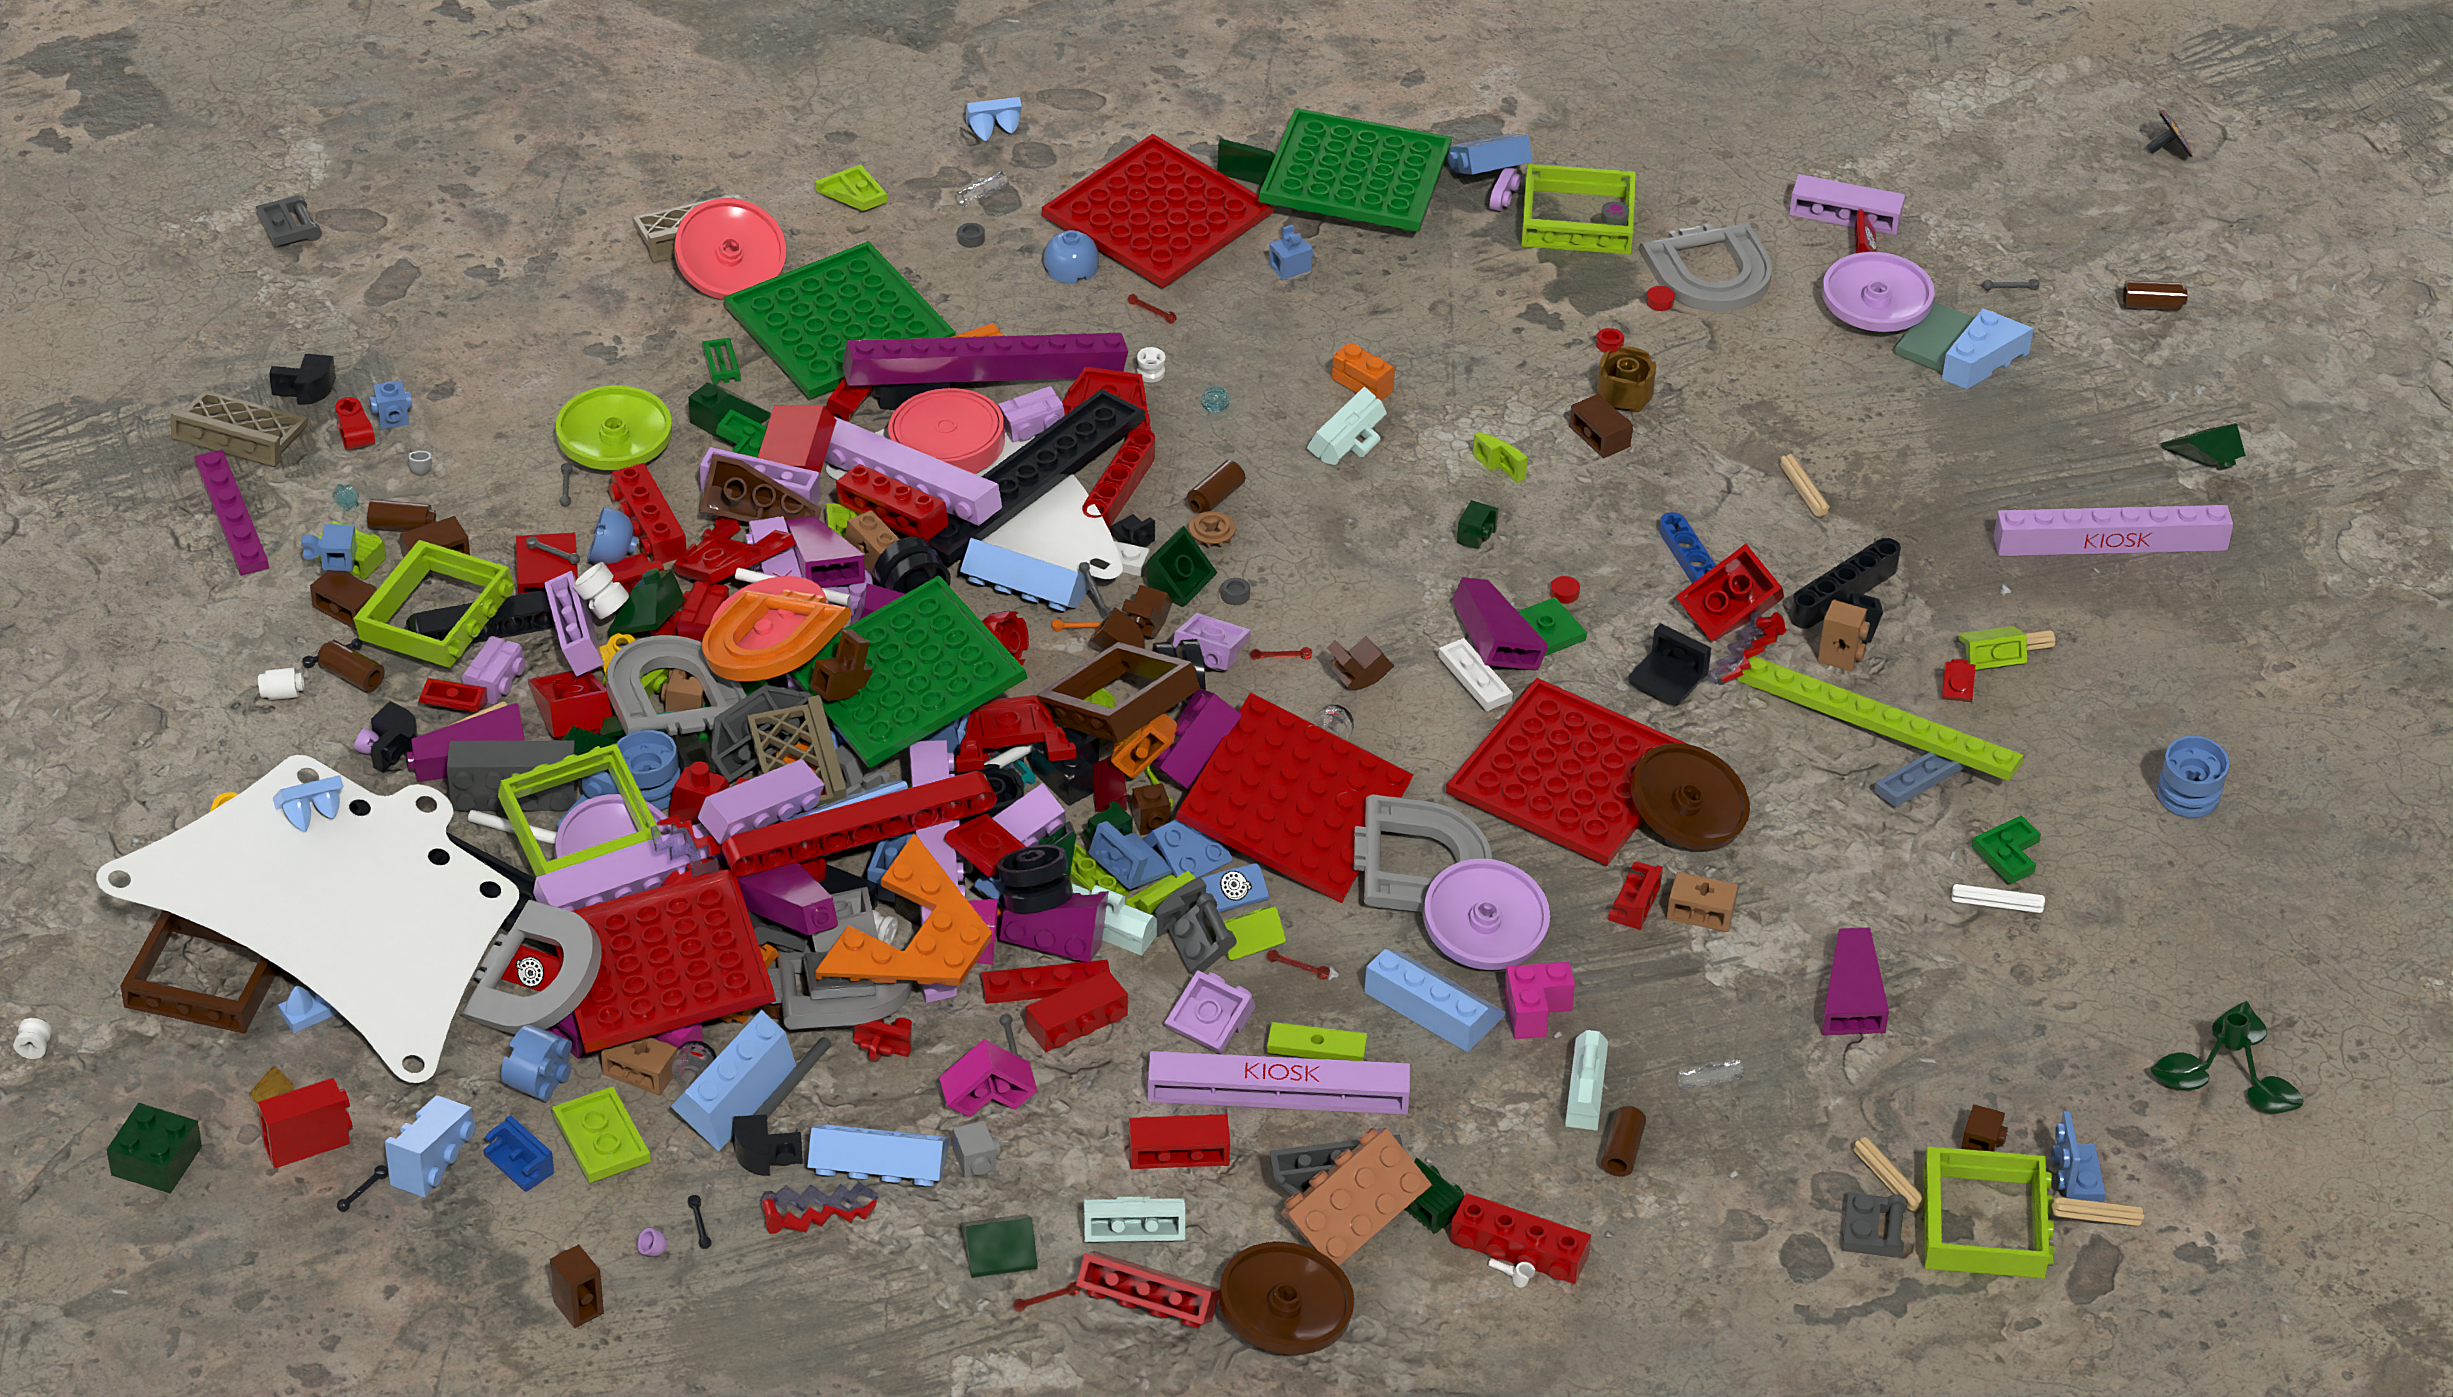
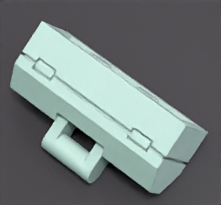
M1363 387L1316 432L1307 449L1318 458L1321 457L1320 460L1322 462L1332 465L1339 463L1351 450L1359 457H1364L1380 441V436L1373 429L1387 414L1382 401L1378 398L1376 399L1374 394ZM1360 436L1365 438L1362 443L1357 440Z
M1072 884L1073 892L1081 893V895H1092L1102 891H1109L1102 940L1142 956L1157 936V918L1125 905V896L1098 885H1095L1092 891Z
M1586 1030L1576 1037L1565 1127L1598 1131L1608 1040L1600 1031Z
M1150 1196L1117 1197V1199L1084 1200L1085 1242L1185 1241L1184 1198L1150 1199Z

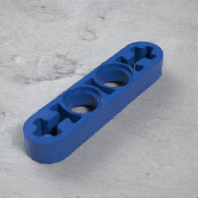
M1671 512L1661 517L1659 533L1691 583H1694L1714 568L1716 564L1683 515ZM1679 543H1689V544H1691L1692 546H1691V547H1681V546H1679L1678 544H1679ZM1698 561L1702 562L1704 565L1694 566L1691 565L1690 562Z

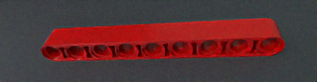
M973 771L739 833L727 838L723 842L721 849L732 873L743 877L983 813L995 805L997 797L985 774L980 771Z

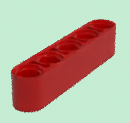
M1141 428L1130 433L1084 502L1082 511L1085 516L1090 518L1103 517L1108 529L1110 528L1155 460V434L1151 430ZM1095 504L1100 515L1089 514L1087 508Z

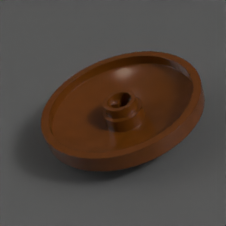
M1683 743L1659 745L1649 750L1641 758L1631 777V794L1641 817L1655 832L1679 846L1693 850H1715L1722 848L1739 836L1748 821L1750 802L1743 782L1726 762L1700 747Z
M1265 1242L1242 1250L1225 1267L1219 1286L1218 1298L1220 1308L1233 1330L1248 1342L1262 1349L1280 1354H1308L1329 1347L1340 1339L1347 1330L1354 1309L1353 1289L1342 1269L1319 1251L1291 1242Z

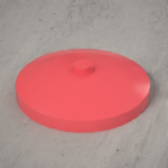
M719 198L699 204L686 214L677 229L674 254L680 272L692 286L706 295L724 300V297L779 276L786 259V242L780 226L770 214L759 206L740 199Z

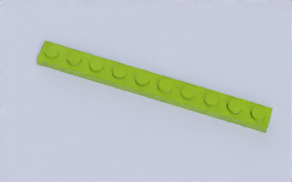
M1750 657L1748 661L1751 664V668L1742 670L1744 675L1737 677V681L2007 781L2012 779L2023 764V754L1762 658Z

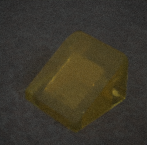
M274 1066L250 1091L249 1097L257 1104L259 1101L293 1091L294 1086Z

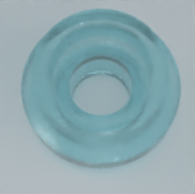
M1218 386L1207 388L1201 397L1202 406L1211 412L1225 410L1230 403L1226 390Z
M339 483L335 487L336 491L332 493V496L344 510L349 511L351 508L359 506L357 500L359 494L351 485L347 484L344 486Z

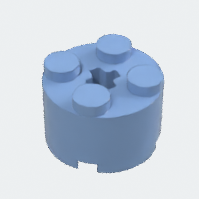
M523 1026L515 1034L509 1045L514 1048L511 1057H504L501 1069L502 1081L516 1090L543 1101H548L560 1082L565 1083L571 1074L572 1066L568 1064L572 1041L539 1027Z

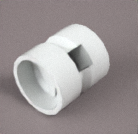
M603 562L589 568L573 584V588L583 600H590L588 606L598 619H603L615 612L629 598L628 592L620 582L613 583L614 575Z

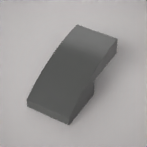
M1201 877L1174 891L1156 909L1157 937L1169 933L1168 927L1192 909L1201 895L1206 894L1207 885Z

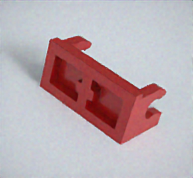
M844 377L828 398L826 409L834 417L835 414H839L844 421L849 422L851 414L853 415L864 399L870 396L875 385H848L846 377Z
M1634 862L1631 869L1640 871L1645 876L1628 873L1617 900L1614 901L1612 910L1609 912L1608 920L1641 930L1661 888L1663 867Z

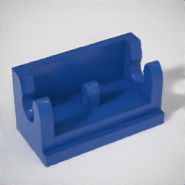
M510 1115L505 1118L506 1121L490 1130L485 1136L489 1142L493 1141L496 1137L498 1138L483 1149L484 1156L524 1192H527L554 1174L552 1151Z

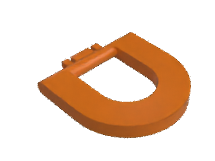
M744 590L705 632L702 640L703 653L709 668L715 674L725 679L758 681L773 678L790 672L812 659L849 621L851 609L845 606L825 603V597L821 595L815 597V594L797 591L792 593L791 590H784L780 595ZM770 609H782L796 614L807 615L787 638L773 646L757 650L743 649L738 646L745 635L754 627L755 623L761 620Z

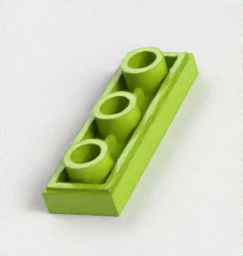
M1075 842L1070 873L1071 881L1075 885L1092 891L1095 885H1098L1127 898L1129 896V889Z
M1271 1022L1267 1053L1312 1059L1364 1061L1367 1033Z

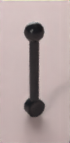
M357 638L353 639L346 646L359 650L362 648L363 643ZM318 655L315 657L305 656L302 659L303 666L305 668H312L316 662H319Z
M384 1165L377 1166L374 1169V1175L346 1199H341L337 1202L338 1210L341 1212L347 1211L350 1208V1203L378 1179H385L388 1176L387 1167Z
M692 1195L688 1198V1206L693 1209L700 1234L698 1244L701 1248L707 1249L711 1246L712 1241L706 1235L699 1208L701 1206V1198L698 1195Z

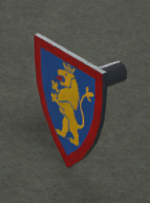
M2164 110L2159 111V115L2169 127V130H2161L2160 136L2147 145L2148 149L2153 154L2176 138L2189 157H2192L2191 149L2177 124Z

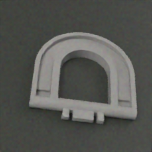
M1749 223L1713 229L1711 224H1706L1703 229L1701 226L1680 229L1679 234L1676 230L1670 231L1669 238L1640 243V253L1658 284L1672 289L1675 293L1674 300L1688 307L1712 312L1738 310L1760 300L1769 289L1772 262ZM1723 242L1741 273L1736 278L1726 282L1701 280L1688 271L1676 250Z
M659 635L635 640L618 650L612 657L607 670V694L626 735L640 730L657 731L666 729L668 735L672 736L677 735V728L681 734L705 731V724L711 730L714 725V717L747 697L739 681L720 677L709 668L703 653L702 642L681 636ZM659 668L684 670L699 680L711 707L657 715L640 679L646 673Z
M1369 795L1366 797L1365 827L1355 826L1353 869L1365 871L1364 903L1368 906L1423 913L1428 888L1435 879L1381 872V831L1434 838L1444 843L1453 852L1457 863L1469 859H1492L1489 843L1479 827L1462 813L1438 803Z
M528 900L507 936L503 934L498 936L496 941L501 946L493 945L483 961L481 967L486 971L478 970L474 976L479 981V984L461 1012V1015L469 1021L516 1034L525 1025L545 1030L560 1022L582 1002L597 977L602 950L596 931L575 912ZM524 938L562 947L564 960L561 970L554 981L543 991L532 996L521 997L495 989Z
M813 941L807 942L804 952L794 949V952H787L776 947V950L780 953L777 957L778 968L767 970L776 997V1002H772V1004L782 1003L784 1025L789 1029L848 1026L876 1021L900 1009L907 1002L912 991V980H897L896 983L875 982L876 995L815 1000H811V996H797L795 973H806L804 953L815 952Z

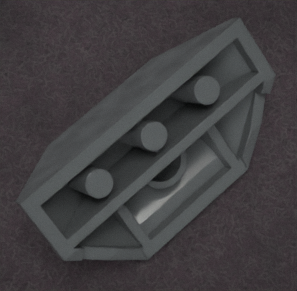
M763 685L714 717L710 759L721 776H724L728 783H730L759 763L747 715L808 704V697H811V694ZM804 716L790 718L787 723L799 728L805 719ZM768 722L757 724V729L767 734L775 727V725ZM781 729L776 738L787 743L793 734ZM769 744L764 752L772 755L780 748Z
M1400 1134L1393 1135L1403 1147ZM1358 1140L1269 1151L1274 1181L1291 1195L1298 1191L1302 1194L1311 1186L1309 1184L1311 1178L1322 1170H1325L1327 1173L1336 1165L1333 1160L1346 1149L1352 1151L1360 1142Z

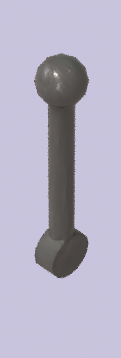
M1987 279L1983 282V288L1991 290L1992 288L2028 287L2031 290H2037L2039 288V281L2030 279L2029 282H1992Z
M570 463L561 465V473L564 474L563 496L560 498V504L565 507L571 503V498L569 497V474L573 472V467Z
M528 537L526 539V546L529 549L539 548L568 559L574 565L580 561V556L577 553L569 554L538 542L536 537Z
M1081 562L1079 570L1085 574L1101 608L1100 615L1104 619L1111 610L1109 607H1106L1090 574L1089 563Z
M1003 1014L1000 1018V1023L1005 1026L1010 1051L1022 1058L1021 1055H1018L1011 1028L1013 1019L1011 1015Z

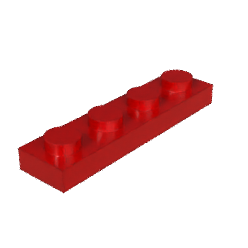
M1108 959L1090 961L1089 963L1078 962L981 972L985 1004L1046 998L1106 970L1110 971Z

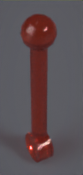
M1136 294L1128 296V303L1131 305L1137 304L1164 317L1169 324L1177 320L1176 315L1171 311L1168 313L1138 299Z
M1303 647L1301 651H1260L1255 648L1251 650L1250 657L1253 660H1259L1261 657H1301L1308 660L1312 657V649Z
M1270 950L1267 953V958L1271 962L1280 961L1316 973L1317 977L1322 980L1329 978L1330 969L1326 966L1318 968L1279 955L1276 950Z
M1074 1281L1069 1283L1066 1288L1026 1300L1016 1299L1013 1307L1016 1311L1022 1312L1027 1306L1066 1294L1071 1296L1077 1295L1081 1288L1076 1286L1077 1282Z

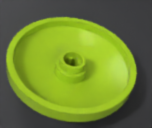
M622 385L597 387L576 395L561 408L555 425L556 438L561 450L573 461L600 470H619L647 463L657 457L667 447L672 435L671 414L664 402L648 391Z

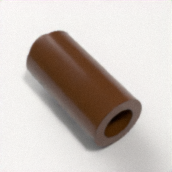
M2126 280L2124 283V308L2181 310L2182 305L2187 303L2188 292L2187 288H2183L2182 282Z
M1232 460L1223 462L1188 492L1187 499L1190 508L1196 513L1213 510L1245 482L1246 477L1241 466Z
M371 499L369 502L367 513L369 529L406 532L436 522V511L431 509L430 504Z
M336 640L323 644L318 652V661L321 667L366 692L376 690L384 678L385 670L382 665Z
M1624 1106L1615 1111L1601 1160L1602 1168L1613 1176L1624 1177L1633 1171L1646 1125V1116L1636 1107Z

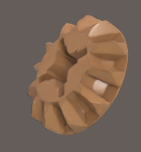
M1220 512L1200 513L1193 517L1189 523V531L1192 538L1196 539L1198 545L1206 543L1209 548L1214 544L1221 547L1223 542L1230 543L1232 536L1235 535L1236 527L1234 521L1229 516Z

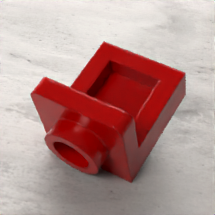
M1952 659L1951 662H1945L1943 668L1942 699L1972 702L1976 665L1969 664V661L1964 659Z

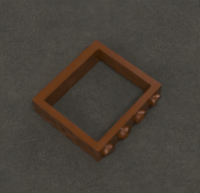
M1117 642L1036 696L1051 714L1054 724L1119 743L1201 688L1195 673L1197 670L1192 662ZM1126 672L1155 680L1114 708L1084 700Z
M163 910L120 985L124 1008L245 1034L280 967L261 956L238 1001L146 981L173 932L248 948L210 928Z

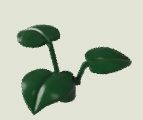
M2248 1001L2226 1011L2213 1023L2212 1033L2217 1038V1041L2204 1063L2201 1064V1061L2194 1055L2177 1052L2164 1056L2150 1069L2151 1073L2160 1082L2169 1087L2179 1090H2195L2209 1082L2210 1077L2205 1070L2211 1066L2222 1044L2232 1051H2238L2244 1047L2251 1082L2255 1085L2247 1091L2249 1103L2256 1109L2267 1113H2283L2299 1109L2303 1106L2301 1094L2286 1080L2275 1076H2267L2262 1081L2257 1078L2251 1046L2262 1042L2266 1038L2267 1029L2263 1021L2254 1013Z

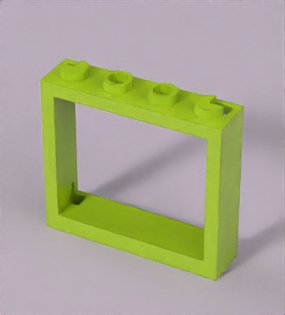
M1527 164L1521 246L1631 255L1636 172ZM1533 191L1625 197V205L1629 208V218L1624 226L1532 219Z
M418 540L353 619L360 640L451 668L455 661L463 655L464 650L472 640L480 634L481 629L489 619L496 614L502 603L511 596L515 589L507 566ZM430 570L486 587L443 641L386 624Z
M617 743L603 748L597 746L590 752L581 755H569L562 759V761L550 765L541 764L526 773H513L512 777L500 782L498 798L536 877L662 836ZM608 769L638 832L547 862L517 799Z
M1927 1146L1923 1165L1925 1269L2045 1279L2047 1266H2053L2054 1264L2053 1255L2055 1250L2053 1245H2049V1240L2053 1238L2054 1221L2048 1220V1215L2052 1213L2053 1196L2047 1194V1189L2050 1190L2052 1173L2046 1172V1156ZM1941 1177L2032 1184L2034 1251L1942 1243Z

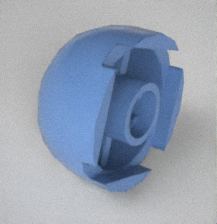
M1064 231L1054 235L1047 243L1044 253V269L1048 270V275L1052 279L1073 284L1077 283L1078 278L1086 277V280H1089L1097 273L1099 267L1098 250L1096 244L1088 235L1079 231Z
M606 506L602 508L587 561L594 564L600 562L604 564L617 563L623 560L627 553H634L638 537L633 536V524L629 517L616 509Z

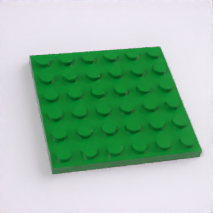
M1295 108L1260 190L1259 202L1268 203L1271 206L1294 208L1298 211L1321 213L1324 216H1337L1348 218L1351 221H1364L1378 226H1391L1405 231L1420 232L1450 151L1449 146L1452 144V137Z
M869 241L724 297V306L809 399L836 389L844 379L845 374L842 364L847 340L944 338L956 336V332Z
M937 576L842 629H852L870 642L865 664L871 667L873 671L868 682L855 695L846 699L827 701L821 695L820 698L828 721L870 769L1028 679L1021 664L940 576ZM842 630L837 632L812 659L788 672L804 692L810 693L811 696L819 695L810 688L816 660L836 658Z

